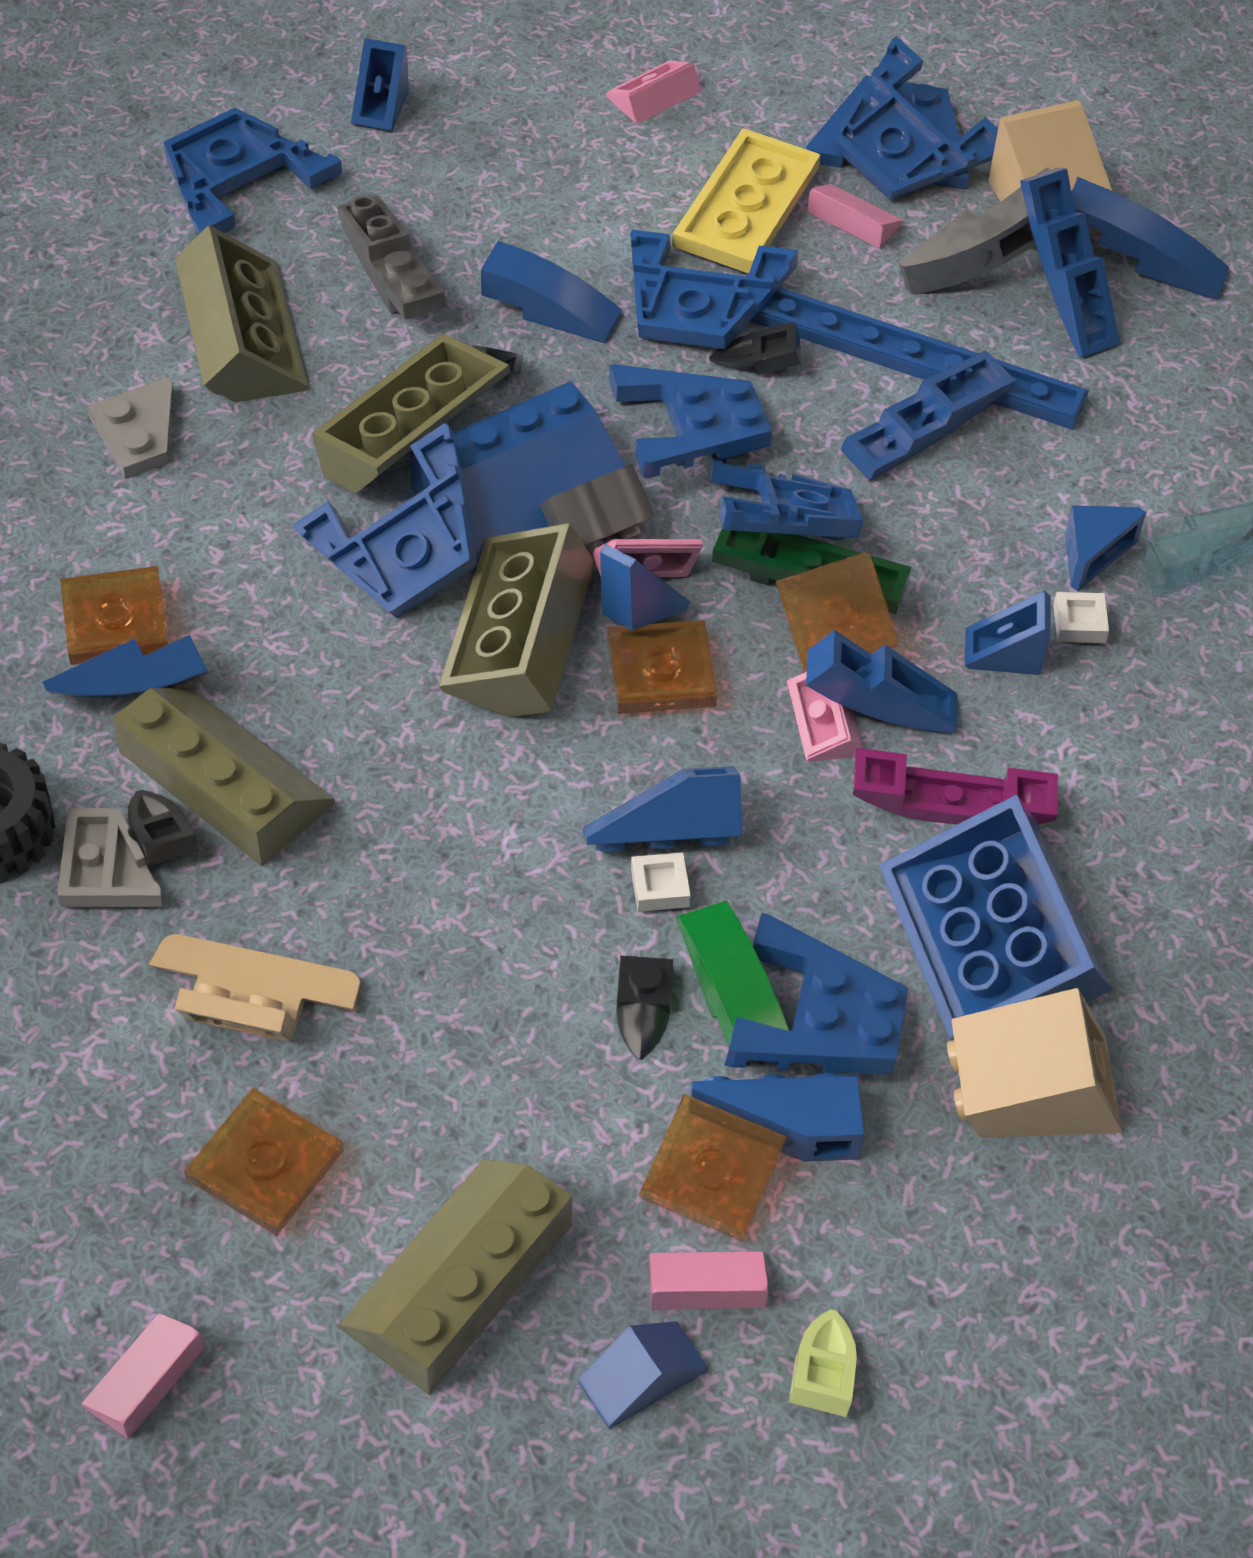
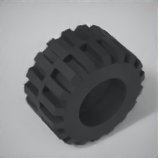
M0 743V805L7 807L0 812V883L8 881L7 873L16 870L19 876L29 871L27 863L29 860L38 863L45 856L43 846H51L54 838L52 829L56 828L55 816L44 774H41L39 765L34 759L27 760L26 752L18 748L8 752L7 744Z

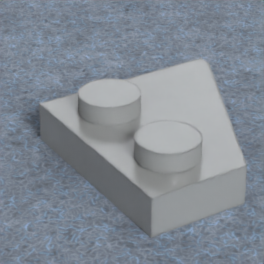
M170 376L87 406L90 420L125 479L169 463V434L171 433L172 425L171 405L172 398H174L173 382Z
M68 808L57 894L60 907H162L161 888L154 881L146 865L145 857L138 843L134 841L129 825L120 808Z

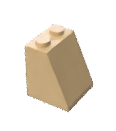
M1079 100L1000 117L988 180L1000 201L1021 187L1020 180L1035 176L1046 167L1050 170L1067 168L1071 191L1077 177L1112 191L1085 111ZM1088 227L1090 237L1103 233ZM1036 244L1030 250L1037 248Z
M1079 988L951 1019L954 1040L947 1042V1050L951 1066L955 1073H959L961 1088L954 1090L955 1105L961 1121H969L980 1138L1123 1132L1106 1037Z

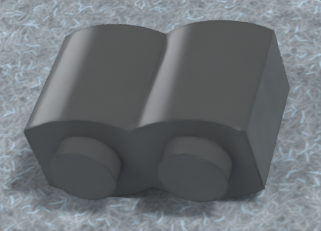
M632 464L561 492L540 504L549 527L570 523L591 556L595 548L603 545V540L616 535L619 539H632L645 533L644 523L655 517Z

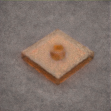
M869 551L776 581L804 673L807 672L808 650L834 630L870 654H873L885 644L891 649L899 646Z
M158 566L60 579L70 665L81 664L134 638L137 640L144 655L169 645Z
M705 620L649 624L633 631L624 626L608 627L607 639L618 714L717 707V691Z
M252 1087L187 1166L184 1173L187 1181L277 1236L343 1153V1142Z
M683 1094L641 1188L639 1198L743 1242L787 1138L775 1131Z

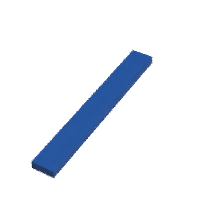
M781 287L778 288L750 320V322L768 328L795 322L801 339L923 380L979 354ZM995 359L1016 381L1013 387L992 403L1073 430L1087 400L1088 389Z

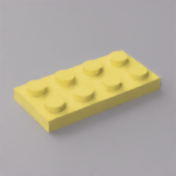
M743 128L673 232L672 247L749 273L758 246H770L819 169L821 154Z

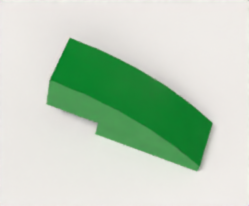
M722 901L677 916L676 919L712 1017L717 1016L727 1046L729 1047L737 1017L789 1031L761 962L728 901Z

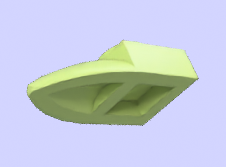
M830 1309L812 1321L804 1332L794 1362L789 1403L847 1417L853 1397L857 1353L851 1330L837 1310Z

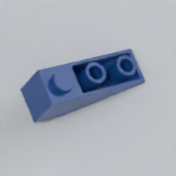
M734 766L682 769L583 827L587 845L596 844V850L604 852L625 850L629 842L647 841V847L655 849L676 847L680 839H698L700 845L707 846L729 843V837L742 836L740 774Z
M823 1072L812 1077L786 1078L780 1074H768L758 1079L731 1080L725 1076H712L703 1081H691L689 1114L803 1162L859 1160L864 1129L857 1075L841 1076L834 1072Z

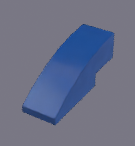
M497 241L481 268V296L523 308L524 320L606 344L621 316V309L581 278L547 259L516 246Z
M834 630L808 650L806 686L826 698L861 714L893 724L942 733H951L957 729V693L886 644L873 654H870Z
M190 635L145 656L137 640L134 638L42 683L46 691L51 694L80 698H116L141 695L149 688L176 687L209 673Z

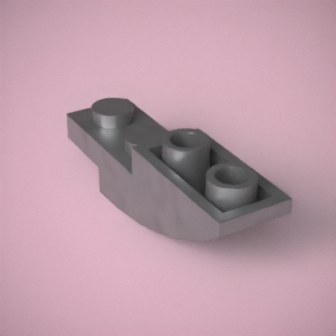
M1046 167L1045 169H1043V170H1042L1041 172H1039L1038 174L1047 172V171H1049L1050 169H1049L1048 167ZM1018 188L999 204L992 206L979 219L966 210L956 219L947 223L939 232L919 247L911 250L906 257L898 262L906 289L911 294H920L960 284L1002 266L1034 246L1036 243L1031 230L1022 188Z
M378 194L358 196L349 203L337 206L338 215L351 245L390 313L399 311L406 320L446 307L444 290L411 250L409 233Z

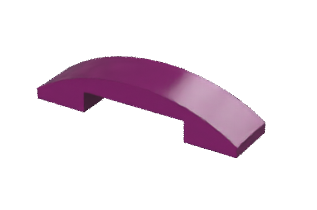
M856 748L852 795L889 812L927 822L958 825L1017 794L1034 816L1038 825L1054 822L1058 816V774L1008 767L1004 779L909 767L906 766L907 754Z

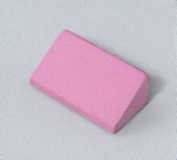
M669 60L609 90L606 96L629 118L639 124L700 93L701 87L694 64Z
M832 184L814 187L809 193L808 213L879 249L903 224L902 219Z
M614 539L605 543L636 559L658 577H688L704 545L702 539ZM605 544L595 548L593 551V557L600 576V551Z
M807 672L787 680L806 760L814 762L855 757L856 748H863L854 710L838 704L807 687Z
M763 1252L649 1254L651 1309L766 1308L768 1281Z
M159 1313L83 1401V1408L126 1439H129L205 1349L201 1333L191 1326Z

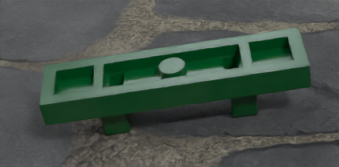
M722 529L712 553V562L749 572L750 580L768 586L770 579L836 597L842 599V608L860 612L863 605L896 615L909 583L912 569L910 566L797 534ZM851 572L850 580L848 581L847 578L849 573Z

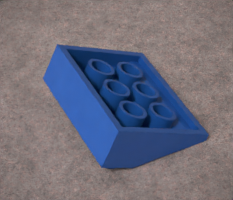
M572 381L455 432L477 565L486 538L549 527L540 504L561 492L625 467L597 411ZM412 450L410 451L411 488L417 495L429 487L430 481Z
M1017 794L879 865L950 1040H954L951 1020L953 1018L1079 988L1086 1003L1113 990L1038 823Z

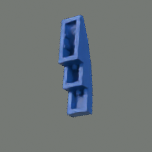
M1055 168L1020 180L1031 230L1043 270L1076 353L1079 357H1085L1120 344L1103 257H1094L1085 213L1075 211L1067 168Z
M1077 177L1072 189L1075 211L1085 213L1088 227L1103 232L1098 245L1139 259L1135 272L1204 297L1218 300L1229 270L1227 264L1198 240L1162 216L1121 194Z
M985 350L923 380L916 394L884 409L878 422L846 437L840 450L871 481L947 436L1013 387L1016 380Z

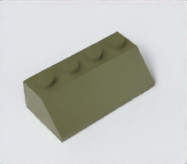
M208 225L175 258L203 385L212 393L223 395L235 402L305 391L309 386L277 261Z
M443 333L312 433L323 477L356 494L412 450L411 445L444 423H447L510 373L509 365Z
M570 523L486 538L440 680L439 687L444 693L507 717L553 711L595 564V560Z
M149 688L112 718L119 752L260 866H263L335 804V799L193 688Z
M483 1159L341 1321L339 1329L430 1395L571 1227L573 1196L528 1164Z

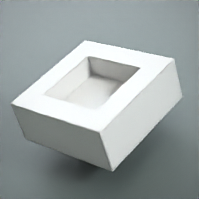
M1056 592L1053 606L1057 642L1106 643L1109 626L1105 594Z
M683 852L631 857V873L638 912L690 907V890Z

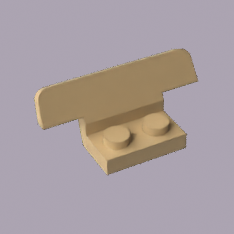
M181 934L165 937L149 963V966L152 968L197 977L194 990L180 988L174 1008L186 1020L289 1043L292 1041L305 1001L355 1012L360 993L359 977L348 970Z

